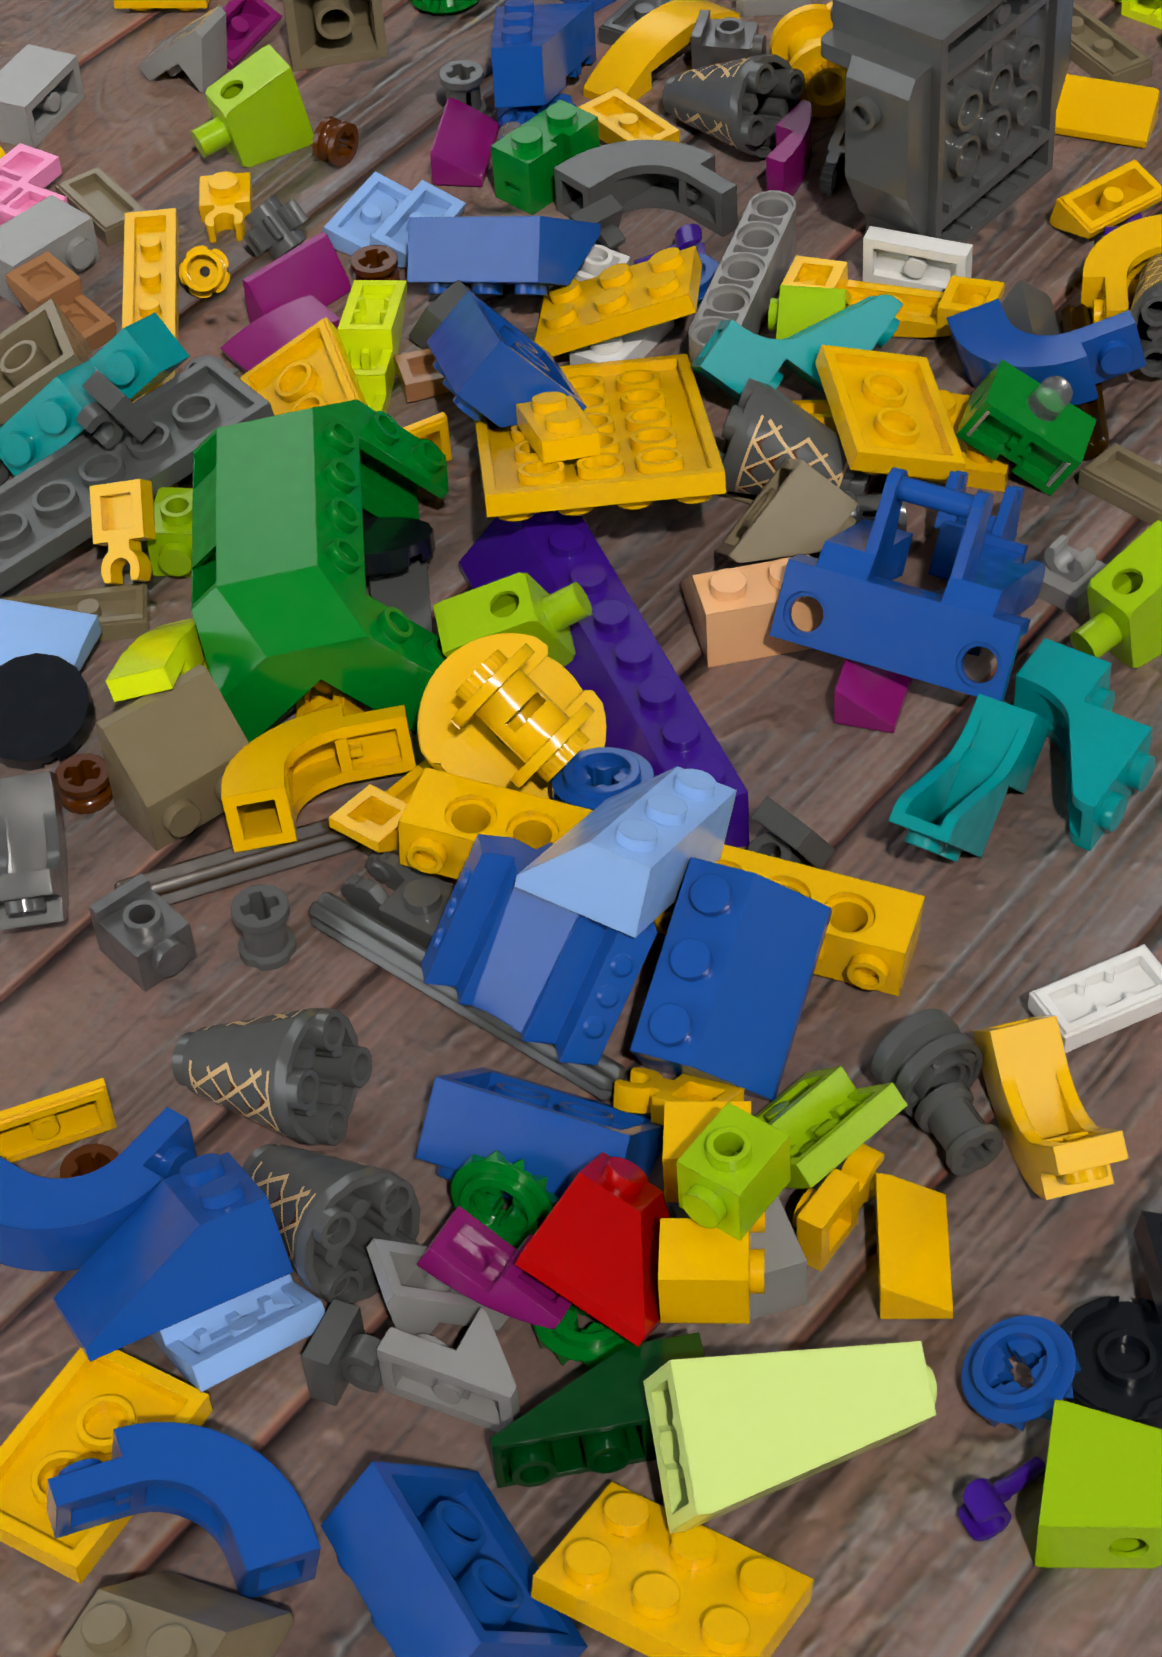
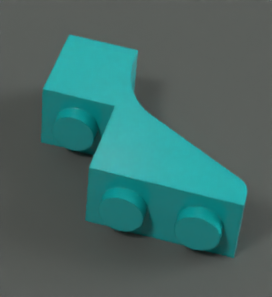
M887 294L870 296L784 339L762 337L750 332L732 319L722 320L690 367L738 402L749 378L777 389L784 376L778 371L781 365L825 395L815 365L821 345L871 351L875 345L882 348L899 326L900 321L895 316L903 303Z
M156 313L123 328L91 359L56 376L0 427V459L11 473L17 476L86 433L87 430L76 418L85 406L98 402L82 387L97 369L131 401H134L159 385L190 357Z
M1044 638L1016 674L1014 706L1036 713L1052 723L1047 737L1058 746L1065 759L1069 838L1076 846L1091 851L1106 830L1111 832L1116 830L1124 816L1128 798L1134 790L1142 792L1152 777L1156 764V757L1149 754L1152 727L1111 712L1115 702V692L1109 690L1112 663Z
M978 694L969 719L951 752L943 761L900 795L888 821L908 829L904 839L905 842L956 862H958L962 850L982 857L1008 788L1025 794L1052 723L1036 713Z

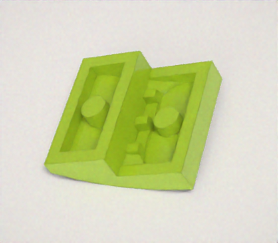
M842 1066L805 1073L756 1114L755 1117L790 1135L791 1181L785 1188L805 1189L815 1186L908 1105L893 1082L856 1089Z

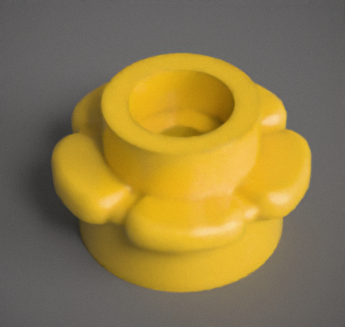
M204 245L196 246L187 252L185 259L179 266L180 280L189 287V292L199 298H209L212 296V293H221L228 286L230 281V274L227 272L229 261L226 255L219 249L209 250ZM203 267L210 269V274L207 277L201 275Z

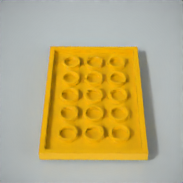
M678 354L559 366L586 405L584 413L599 432L601 455L543 464L517 425L499 427L486 416H483L479 422L474 420L487 517L498 516L501 520L513 522L529 519L537 512L558 510L563 515L574 516L586 514L592 511L593 507L618 505L623 509L634 510L648 507L653 501L677 499L682 503L694 504L705 502L711 499L712 495L726 494L725 469L693 370L690 367L688 355Z

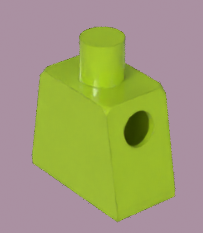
M270 44L262 47L207 88L205 97L213 119L190 131L195 146L204 158L226 148L237 162L246 168L312 145L314 136L292 69Z
M1157 520L1090 580L1087 586L1090 620L1071 633L1070 640L1074 649L1097 658L1110 652L1129 668H1139L1162 654V522L1160 520Z
M520 572L433 605L441 647L446 657H449L454 651L473 640L494 634L518 633L535 636L548 646V657L554 659L563 667L572 662L576 654L569 626L592 615L590 601L583 588L577 582L549 595L528 573Z
M1054 1400L1038 1525L1035 1566L1044 1568L1154 1569L1162 1565V1429L1071 1402Z

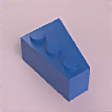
M508 0L504 3V7H496L491 44L495 108L546 105L566 87V76L568 74L569 77L577 78L581 74V63L592 64L596 61L593 2L534 5L533 0Z

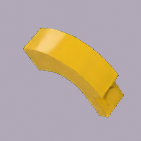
M1162 214L1134 220L1112 230L1100 239L1089 252L1083 267L1080 305L1084 304L1090 309L1092 324L1129 310V304L1134 299L1142 269L1153 256L1162 253Z
M405 704L351 715H344L343 705L321 709L284 722L266 731L244 746L229 762L221 781V800L234 853L297 841L296 821L300 810L311 799L331 788L355 781L409 772L416 767V758Z
M1038 1015L973 1030L975 1043L983 1054L982 1072L997 1122L1016 1166L1029 1187L1042 1199L1049 1200L1114 1184L1110 1163L1129 1159L1122 1130L1098 1127L1086 1113L1069 1071L1057 1016Z

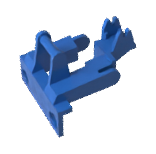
M893 467L886 478L874 521L864 519L827 539L819 559L804 554H798L788 559L769 636L975 697L978 694H982L1003 702L1020 638L1028 632L1031 619L1017 616V614L1035 603L1045 575V564L1043 562L1030 560L1023 565L1028 545L1015 541L1024 488L1014 485L1012 487L1007 486L998 514L994 516L990 515L993 506L992 493L981 490L976 495L965 493L968 480L967 472L951 471L946 486L943 487L910 478L906 470ZM903 501L938 511L934 528L939 530L928 575L949 580L943 595L892 581L903 575L913 533L897 529ZM803 596H810L816 599L823 609V620L820 626L811 632L799 629L794 624L791 616L795 601ZM976 646L991 650L997 660V671L994 677L984 683L970 679L964 669V658L967 652Z

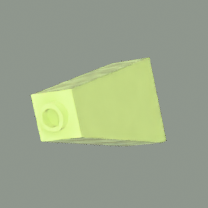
M921 1341L669 1360L643 1381L669 1533L690 1530L906 1435L937 1415L935 1409L937 1398L936 1379L932 1369L926 1365Z

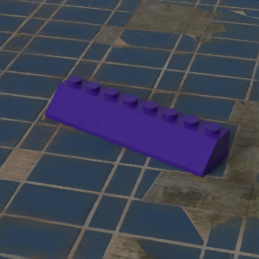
M558 510L537 512L529 519L513 522L501 520L497 516L459 561V570L469 589L481 587L518 572L528 573L549 595L577 582L583 588L590 601L592 615L569 626L576 654L573 661L564 666V668L576 679L583 691L593 690L602 701L606 717L605 747L626 749L641 755L652 766L654 777L679 766L683 769H698L707 772L714 777L716 782L737 790L724 844L737 848L749 845L748 790L581 515H563Z

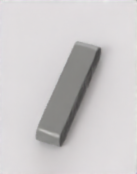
M769 190L754 195L749 201L689 327L690 364L693 363L722 320L732 319L745 329L758 335L769 311L770 300L775 298L796 251V201L790 194L778 190ZM693 370L698 387L706 390H720L719 387Z

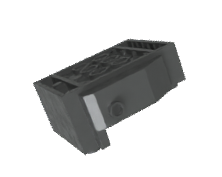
M833 0L830 13L833 28L821 37V56L848 69L845 85V177L860 212H863L866 217V232L869 226L967 243L1052 170L1056 109L1070 62L1074 0Z

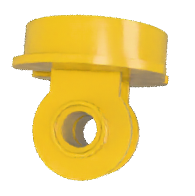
M833 1L826 5L808 4L792 10L778 22L770 39L771 54L778 55L787 60L792 68L799 69L804 74L805 89L800 97V102L802 100L811 102L812 117L834 116L843 112L845 107V85L848 69L821 56V37L833 28L830 16Z
M501 633L485 636L463 645L447 657L436 669L423 692L417 721L418 741L421 753L435 770L555 800L553 799L551 779L578 752L591 748L605 747L606 717L603 703L593 690L583 691L567 669L554 659L548 657V646L531 635ZM495 734H496L505 744H503L502 742H500V741L497 739V737L495 736Z

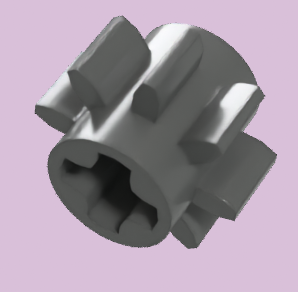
M274 195L245 217V220L252 229L243 236V239L257 257L269 251L276 260L307 239L299 227L304 225L309 218L295 199L283 205L278 197Z

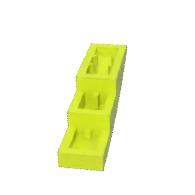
M354 280L337 329L367 405L376 412L383 411L388 413L396 374L394 355L399 354L407 297V280Z
M194 618L160 625L140 635L121 654L105 680L114 702L173 689L178 676L200 664L209 671Z

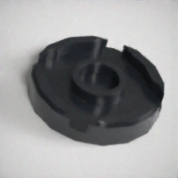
M380 517L363 520L365 576L405 570L406 567L411 566L410 557L420 554V559L424 562L432 556L436 549L433 528L425 521L406 517Z
M41 653L15 657L1 665L0 763L10 768L31 771L45 768L42 763L51 762L56 758L62 761L72 755L88 736L95 716L94 701L91 697L90 688L77 667L59 656Z
M1119 1296L1100 1297L1076 1308L1060 1327L1074 1343L1076 1357L1082 1371L1075 1375L1072 1383L1074 1399L1063 1400L1161 1429L1162 1324L1160 1323L1154 1301L1139 1298L1137 1304L1129 1301L1119 1302Z

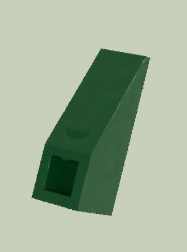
M700 1333L646 1341L639 1347L634 1344L625 1345L490 1437L497 1488L513 1485L535 1487L557 1477L590 1471L601 1474L613 1473L625 1468L629 1464L657 1460L643 1381L669 1360L705 1357Z

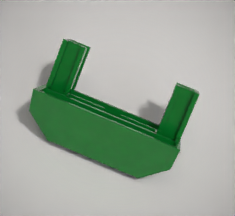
M359 400L318 406L219 427L193 451L191 611L210 675L249 743L263 734L320 680L325 681L374 710L405 704L409 729L418 733V711L423 692L436 669L447 658L443 654L439 635H435L411 621L401 610L395 607H388L366 594L362 514L363 508L378 518L406 517L419 519L417 490L420 487H423L440 499L449 492L446 455L432 441L419 439L400 427L389 414L383 411L376 412Z

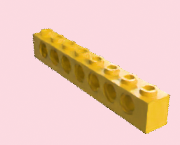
M425 767L398 820L400 864L416 868L424 873L438 874L458 880L478 834L516 838L528 846L538 849L550 842L555 843L593 810ZM724 844L721 858L716 862L717 864L756 873L831 907L832 914L814 974L853 984L865 990H876L895 996L900 995L919 939L925 896ZM677 900L654 920L657 933L666 936Z

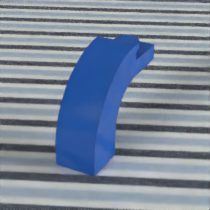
M999 299L946 318L962 368L968 380L975 388L980 385L999 361L1003 359L1071 404L1079 405L1099 399L1095 384L1147 366L1137 326L1130 310L1085 327L1057 335H1034L1017 329L1008 320Z
M166 1107L113 1161L98 1170L77 1177L45 1178L36 1176L22 1170L0 1156V1263L23 1270L41 1272L80 1269L163 1179L179 1173L184 1163L197 1157L188 1118Z
M150 1422L113 1429L112 1460L105 1462L95 1458L80 1460L65 1467L58 1476L47 1479V1514L55 1539L139 1513H170L198 1524L215 1539L226 1557L240 1596L254 1599L315 1579L321 1547L304 1504L293 1486L270 1461L253 1448L213 1429L176 1422Z

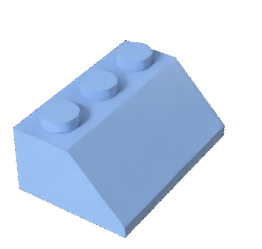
M677 766L606 799L518 873L515 887L636 938L678 899L690 857L716 863L721 858L737 790L716 782L714 777L707 772L698 769H683Z

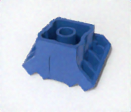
M478 834L421 962L424 984L456 987L459 1004L472 1005L513 1027V1030L521 1034L522 1041L555 1044L559 1062L598 1065L657 935L654 921L634 938L515 887L517 874L554 843L550 842L538 849H534L516 838Z

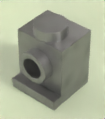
M700 10L691 35L692 69L710 66L722 61H733L766 54L767 39L765 34H759V22H746L733 17L711 19L710 10Z
M142 873L89 906L99 950L145 992L167 977L177 974L185 965L197 958L190 923L151 889L149 879Z

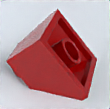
M602 1152L578 1173L523 1249L515 1265L639 1347L660 1324L658 1292L660 1218H670L663 1191L648 1182L645 1172L633 1162L621 1157H610Z

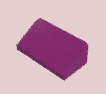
M231 0L223 7V10L226 12L227 69L232 70L281 20L282 15L263 0Z
M448 98L430 152L433 184L483 187L492 157L491 145L496 143L500 131L498 122L457 99Z
M324 232L317 234L242 280L249 323L281 305L305 296L312 295L323 305L328 306L351 291L349 278L328 235Z
M846 658L835 688L834 723L894 733L912 678Z

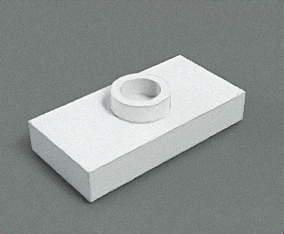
M1143 944L1029 992L1028 1009L1034 1016H1057L1064 1051L1067 1053L1162 1012V965Z

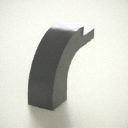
M664 140L615 142L579 153L554 167L557 211L568 218L571 214L612 194L624 208L623 213L645 208L668 209L693 219L722 237L736 230L738 226L737 185L715 172V155L691 145Z
M47 771L0 778V930L65 921L69 908L68 860L58 775Z

